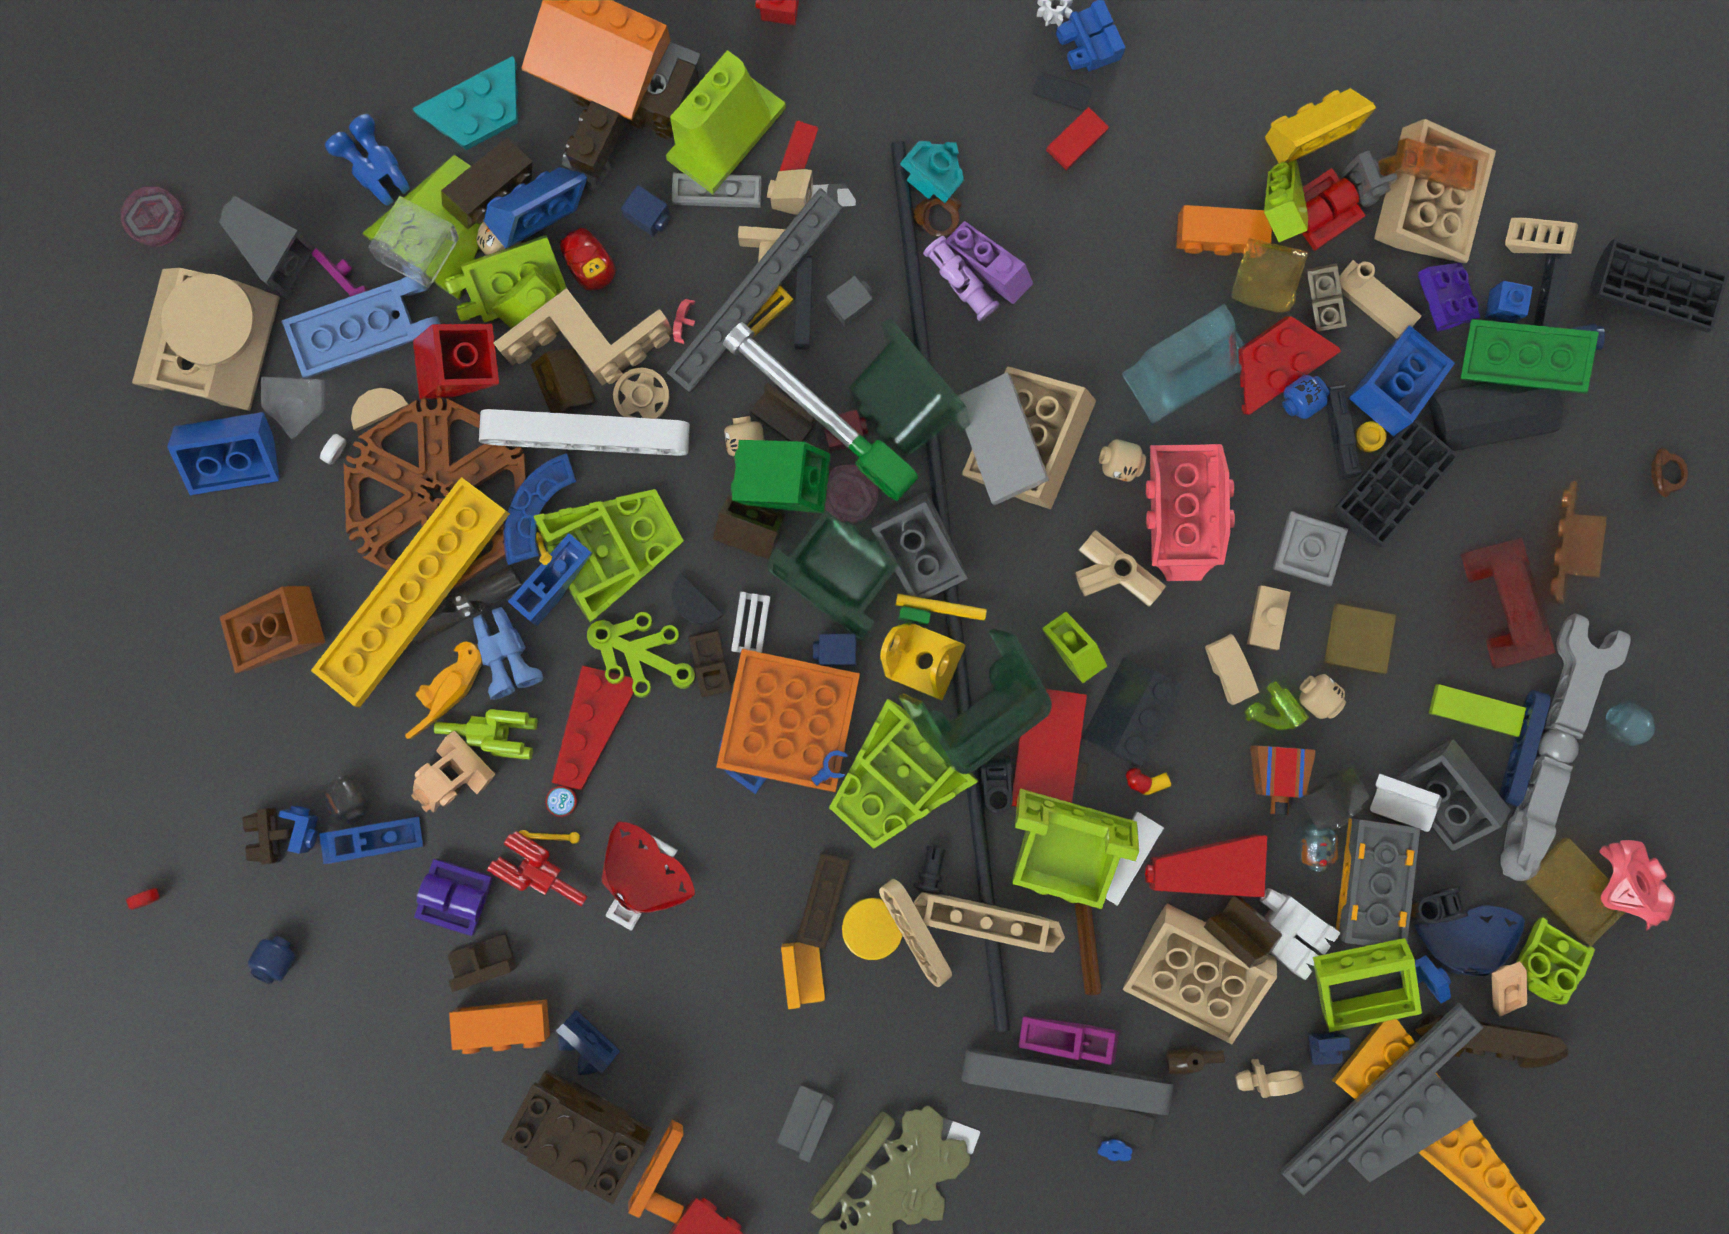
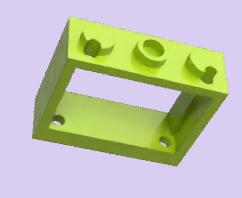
M1405 938L1312 957L1322 1012L1329 1032L1422 1014L1415 961ZM1401 971L1403 988L1332 1002L1330 985Z

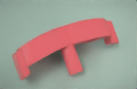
M683 300L677 309L673 325L675 342L684 344V339H682L683 324L695 325L694 320L686 318L691 304H695L693 300Z

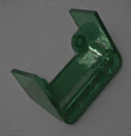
M994 628L989 631L1002 655L1001 658L992 664L989 670V679L995 690L951 722L939 711H928L923 701L904 693L899 696L920 735L953 770L961 774L974 772L1044 720L1051 711V699L1014 634Z

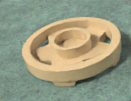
M635 368L625 372L618 379L614 387L613 399L618 412L623 417H632L630 416L631 414L639 412L643 418L658 419L668 407L670 393L665 380L660 374L648 368ZM640 374L637 381L628 380L629 377ZM654 377L662 384L663 388L654 386ZM619 391L626 397L621 405L619 402ZM663 402L661 408L656 412L655 405Z

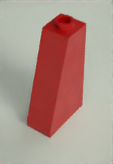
M1251 834L1151 857L1150 865L1147 864L1145 868V882L1149 883V888L1154 891L1265 897L1267 836Z

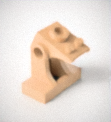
M453 731L445 737L436 750L442 758L432 766L426 763L414 774L417 779L414 780L411 797L422 804L421 807L425 812L430 809L434 813L440 805L445 807L458 795L455 790L466 783L478 794L487 787L496 774ZM451 766L459 776L451 781L441 770Z

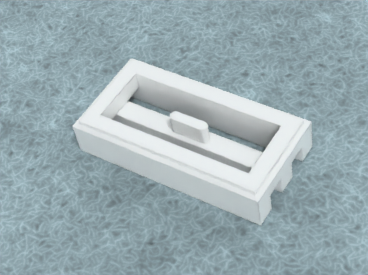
M740 592L732 652L741 653L742 649L762 653L770 596ZM747 599L751 600L745 644L744 647H741L739 643ZM760 601L763 602L757 645L756 649L750 647L757 602Z

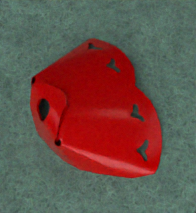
M620 821L616 823L609 835L601 880L626 910H632L637 914L664 910L682 904L695 895L693 882L685 868L674 857L660 853L655 839L637 825ZM620 829L631 834L621 837ZM640 839L642 844L646 845L648 849L638 848ZM665 865L669 867V870L675 871V873L666 875ZM681 882H683V888L687 891L686 893L678 891ZM616 893H619L623 897V900Z

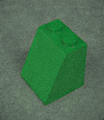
M739 440L738 449L734 457L736 468L735 477L731 484L732 500L747 506L824 513L831 454L806 442Z

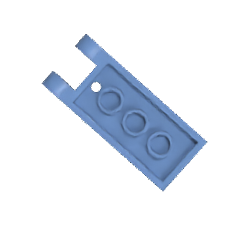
M414 274L282 320L302 377L309 378L413 342L418 335L432 324H441L438 316L412 323L403 299L405 296L415 295L428 289L423 274ZM394 311H399L400 317L398 319L393 318L392 314Z

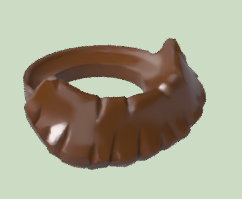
M934 195L916 206L913 212L915 215L914 219L930 235L945 237L957 228L960 218L958 210L962 204L954 195H951L946 203ZM935 205H941L951 215V225L945 231H937L929 223L930 208Z
M1665 448L1658 449L1651 464V476L1657 492L1666 498L1670 496L1671 492L1678 491L1685 485L1688 478V469L1680 456L1669 453ZM1668 461L1676 462L1681 469V478L1676 484H1672L1663 478L1662 466Z

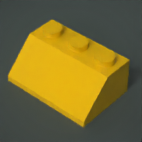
M1351 88L1341 93L1339 90H1335L1322 99L1323 102L1315 106L1313 103H1309L1301 107L1297 114L1290 118L1285 115L1271 123V129L1266 134L1265 139L1278 163H1289L1357 131L1376 109L1374 103Z

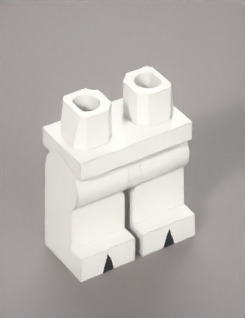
M1268 888L1265 891V897H1260L1259 900L1270 909L1264 918L1282 933L1281 939L1271 954L1294 974L1306 980L1314 970L1312 957L1319 955L1307 948L1295 936L1315 951L1325 955L1341 933L1318 918L1291 896L1283 893L1280 894Z

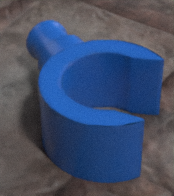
M836 750L826 755L823 760V768L814 777H811L816 786L830 777L841 778L845 776L841 773L831 772L828 767V761L833 756L847 757L846 753Z

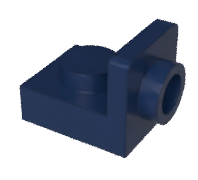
M1339 1031L1308 1033L1312 1064L1324 1065L1343 1062L1342 1051L1350 1050L1349 1037Z

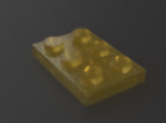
M1564 837L1541 860V869L1537 875L1524 881L1586 946H1592L1626 913L1604 906L1601 901V894L1610 880L1570 838Z

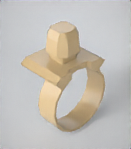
M1259 1059L1251 1060L1253 1072L1246 1070L1235 1075L1239 1090L1249 1091L1257 1087V1091L1261 1093L1262 1098L1292 1094L1304 1088L1301 1072L1284 1070L1265 1074L1264 1065H1260Z

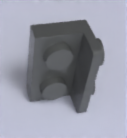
M1370 151L1358 154L1338 175L1339 179L1346 178L1354 185L1359 195L1358 205L1362 204L1363 207L1377 203L1380 200L1379 196L1391 190L1390 186L1398 179L1396 173L1380 178L1379 165L1375 159H1372Z

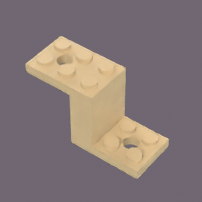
M566 288L493 343L513 366L515 363L521 364L532 356L534 349L540 345L545 346L555 339L556 333L561 331L603 386L606 383L612 384L623 375L622 371L628 366L640 364L647 357L646 353L652 348L656 347L658 349L664 346L670 340V335L673 331L667 318L659 309L610 345Z

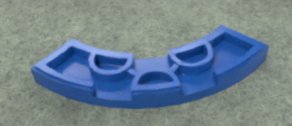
M567 453L555 457L538 467L524 480L513 496L507 511L510 515L506 518L504 524V549L508 565L539 556L536 546L537 524L533 516L540 514L545 503L557 491L576 482Z

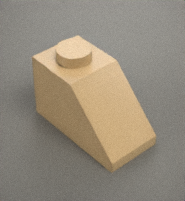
M812 170L778 171L776 181H770L767 198H771L772 209L798 215L812 197Z

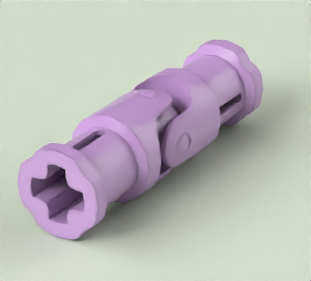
M941 236L933 241L924 250L923 254L934 261L940 269V275L949 280L950 286L963 302H967L976 312L978 321H982L994 312L1000 304L998 301L991 299L983 289L984 284L971 269L966 267L961 256H956L945 243L946 238ZM969 284L965 291L961 289L963 286Z

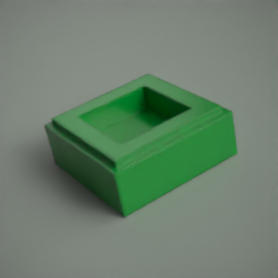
M903 606L900 609L898 620L928 625L931 613Z

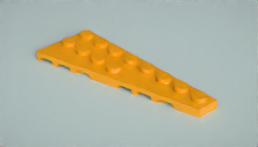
M1397 1019L1379 1022L1332 1081L1353 1099H1356L1415 1044V1041ZM1473 1120L1468 1121L1418 1152L1514 1234H1534L1544 1222L1545 1218L1513 1178L1509 1172L1510 1170L1491 1148L1490 1143L1477 1129Z

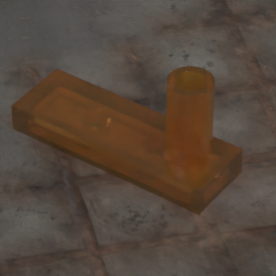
M1404 138L1398 141L1397 154L1382 158L1378 165L1380 173L1384 176L1402 172L1467 192L1475 188L1478 160Z

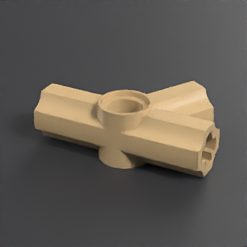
M1096 530L1079 549L1083 555L1095 563L1093 566L1075 572L1084 597L1120 583L1150 607L1166 587L1136 563L1132 556L1125 554ZM1117 561L1127 562L1130 567V572L1127 576H1120L1115 572L1114 566Z

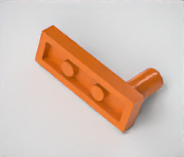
M671 1120L628 1201L629 1214L640 1218L643 1210L646 1209L675 1224L678 1222L684 1206L654 1192L684 1135L682 1124Z

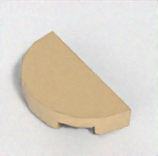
M377 388L368 390L358 398L353 406L351 415L353 430L357 432L381 421L409 404L402 395L392 389Z

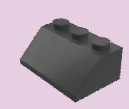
M1454 739L1429 751L1396 778L1398 781L1441 796L1442 800L1432 827L1451 851L1501 828L1511 811Z

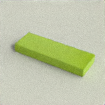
M1440 684L1435 685L1429 708V714L1514 737L1520 736L1526 708Z

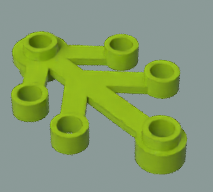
M639 612L635 615L634 619L616 625L606 620L594 622L588 628L587 639L593 648L601 650L606 666L605 676L609 683L619 684L624 679L623 669L616 663L613 648L625 654L634 682L632 689L637 697H647L651 692V685L644 677L640 661L671 676L672 683L680 689H686L694 683L695 672L689 664L680 663L675 665L647 651V649L659 645L675 644L679 639L676 627L667 625L659 633L629 642L619 636L635 630L642 632L649 630L652 626V619L648 613ZM641 617H646L649 620L648 624L644 627L637 624L638 619ZM600 630H605L608 633L607 637L603 640L596 637L597 632ZM666 631H674L675 637L672 640L665 639L664 634ZM612 670L620 671L618 679L613 680L609 677ZM680 670L688 672L689 675L685 680H680L677 677V673ZM645 683L648 686L647 691L644 693L637 692V685Z

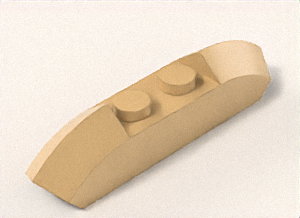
M921 892L913 902L925 925L1051 953L1065 939L1059 922L1021 911L927 892Z

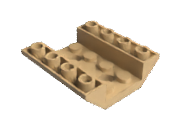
M184 268L163 269L132 383L160 391L167 389L213 400L221 405L250 411L280 297L245 283L231 280L248 294L255 308L254 336L249 346L241 355L222 365L194 364L191 369L183 370L182 360L184 358L176 354L164 338L161 328V312L167 296L179 283L190 277L205 273Z

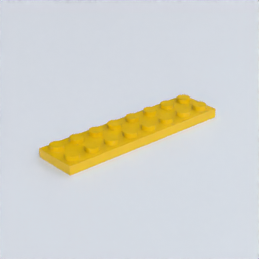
M461 477L311 671L353 706L360 708L510 513Z

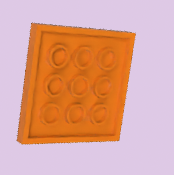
M742 649L716 768L836 792L838 778L830 777L816 786L811 777H814L823 768V760L827 754L836 750L844 752L860 673ZM833 756L829 759L828 767L831 772L840 773L843 757Z

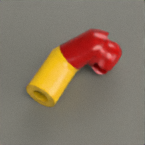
M1131 768L1126 773L1129 787L1143 795H1150L1171 787V782L1166 772L1152 778L1141 774V770L1138 768Z

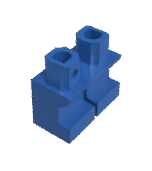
M1104 0L1093 2L1091 7L1083 11L1072 12L1069 21L1057 27L1056 36L1061 45L1072 41L1076 43L1077 48L1069 51L1067 54L1072 70L1087 67L1088 72L1119 61L1123 56L1125 45L1115 24L1112 25L1114 21Z

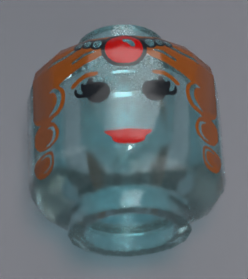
M1319 823L1309 824L1298 834V859L1303 864L1309 865V869L1323 871L1327 869V866L1334 864L1338 860V837L1334 831L1330 830L1328 825Z

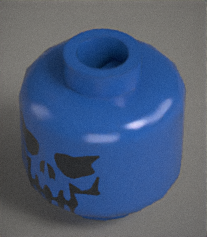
M1303 375L1284 389L1285 401L1282 402V405L1290 416L1296 415L1301 419H1308L1327 405L1329 390L1318 376Z

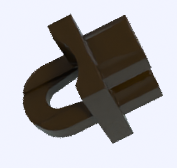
M276 807L256 810L257 813L244 816L242 820L245 833L258 831L260 842L246 845V860L261 862L262 865L281 862L279 839L291 838L293 828L278 830Z

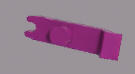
M316 248L311 253L345 289L350 297L370 290L365 286L356 288L345 277L353 269L345 259H342L335 266L321 250L319 251Z

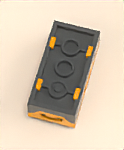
M1349 818L1336 930L1341 934L1337 940L1364 946L1402 938L1408 941L1420 828Z

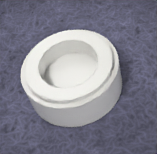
M334 434L324 446L320 459L329 465L334 464L346 447V439L338 434Z

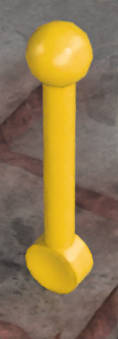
M536 532V544L541 553L539 561L543 565H547L551 561L552 556L546 552L544 540L540 532Z
M527 830L519 831V833L529 839L566 840L573 844L580 841V835L577 832H572L568 835L529 833Z

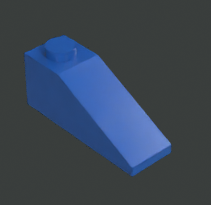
M569 533L550 553L552 556L551 561L547 565L541 564L508 600L515 609L536 626L556 606L592 555V552Z
M419 817L319 834L323 864L423 847Z

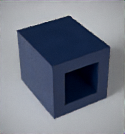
M639 185L636 186L621 207L624 218L652 237L655 236L657 231L662 232L670 220V211L667 204Z
M819 634V641H813V659H819V665L856 666V634Z

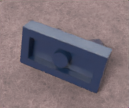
M577 1010L557 1029L559 1033V1050H577L580 1053L578 1075H590L598 1071L602 1073L620 1052Z

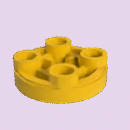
M865 898L859 900L845 913L842 924L843 938L847 947L858 957L867 960L882 959L893 953L900 944L902 933L882 899Z

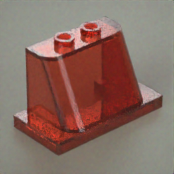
M1519 538L1461 554L1469 582L1494 576L1510 633L1486 640L1494 669L1556 653L1523 539Z

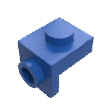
M291 805V809L280 810L279 817L295 821L287 851L301 854L309 852L310 848L314 847L318 836V831L315 828L319 816L309 814L310 809Z
M1426 955L1418 960H1414L1418 983L1423 981L1440 1003L1450 999L1449 985L1451 980L1447 973L1441 967L1437 969Z

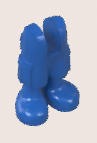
M369 114L358 116L349 125L350 133L368 152L367 158L362 156L355 143L345 132H338L326 141L325 148L328 153L349 160L353 164L351 173L384 205L388 206L394 202L389 191L381 185L387 178L391 177L393 184L403 194L410 190V186L399 169V164L387 146H379L374 136L375 121Z

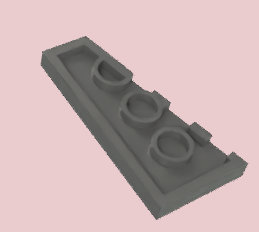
M1434 1074L1356 1146L1345 1159L1368 1182H1371L1477 1117V1115Z

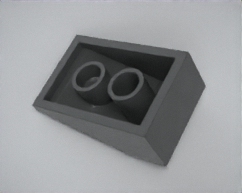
M927 492L873 518L871 529L909 596L927 599L968 579L941 517Z

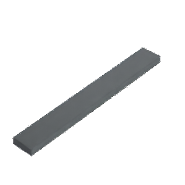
M819 188L667 374L691 393L727 350L723 345L727 335L739 323L749 324L844 208L822 188Z
M1458 1003L1281 1168L1280 1172L1304 1196L1484 1027Z

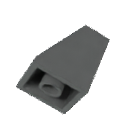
M233 196L232 200L223 207L219 223L259 278L287 299L316 247L296 229Z

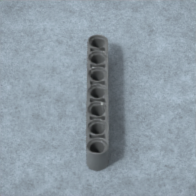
M975 1048L966 1049L961 1078L963 1082L979 1086L1160 1115H1170L1174 1082L1166 1079Z

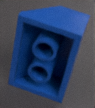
M561 167L550 173L545 171L535 181L527 185L524 183L520 184L510 194L492 199L487 205L484 223L507 249L575 212L587 177L584 173Z
M264 412L174 426L167 448L189 495L279 481L274 436Z

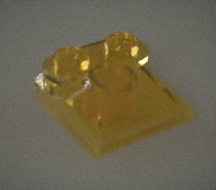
M1249 238L1231 297L1245 305L1274 312L1290 311L1296 300L1295 293L1308 252Z

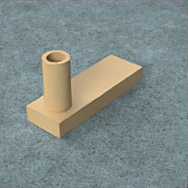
M1352 260L1339 275L1342 294L1396 338L1409 325L1413 327L1422 315L1373 276L1375 268L1372 263L1362 262L1358 264Z

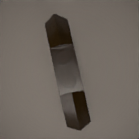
M1428 1013L1419 1020L1415 1031L1422 1037L1444 1016ZM1478 1021L1484 1028L1454 1056L1460 1057L1464 1050L1467 1053L1485 1056V1051L1495 1052V1057L1515 1061L1516 1056L1519 1067L1537 1068L1554 1064L1567 1057L1569 1053L1568 1047L1562 1039L1550 1033Z

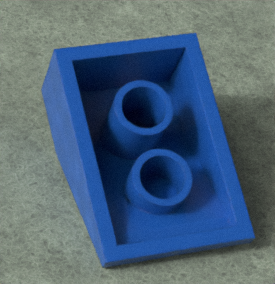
M1409 325L1364 376L1348 399L1392 436H1395L1413 423L1455 363Z

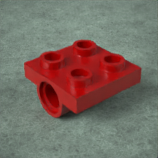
M1332 168L1303 187L1308 212V230L1302 234L1314 251L1366 216L1358 205L1359 195L1354 185L1346 178L1339 179Z

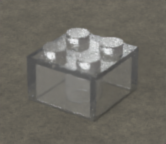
M399 196L368 247L377 261L430 288L459 240V236L452 223Z

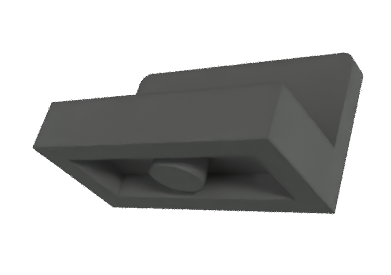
M800 1085L777 1142L798 1151V1158L810 1163L834 1106V1098L807 1086Z

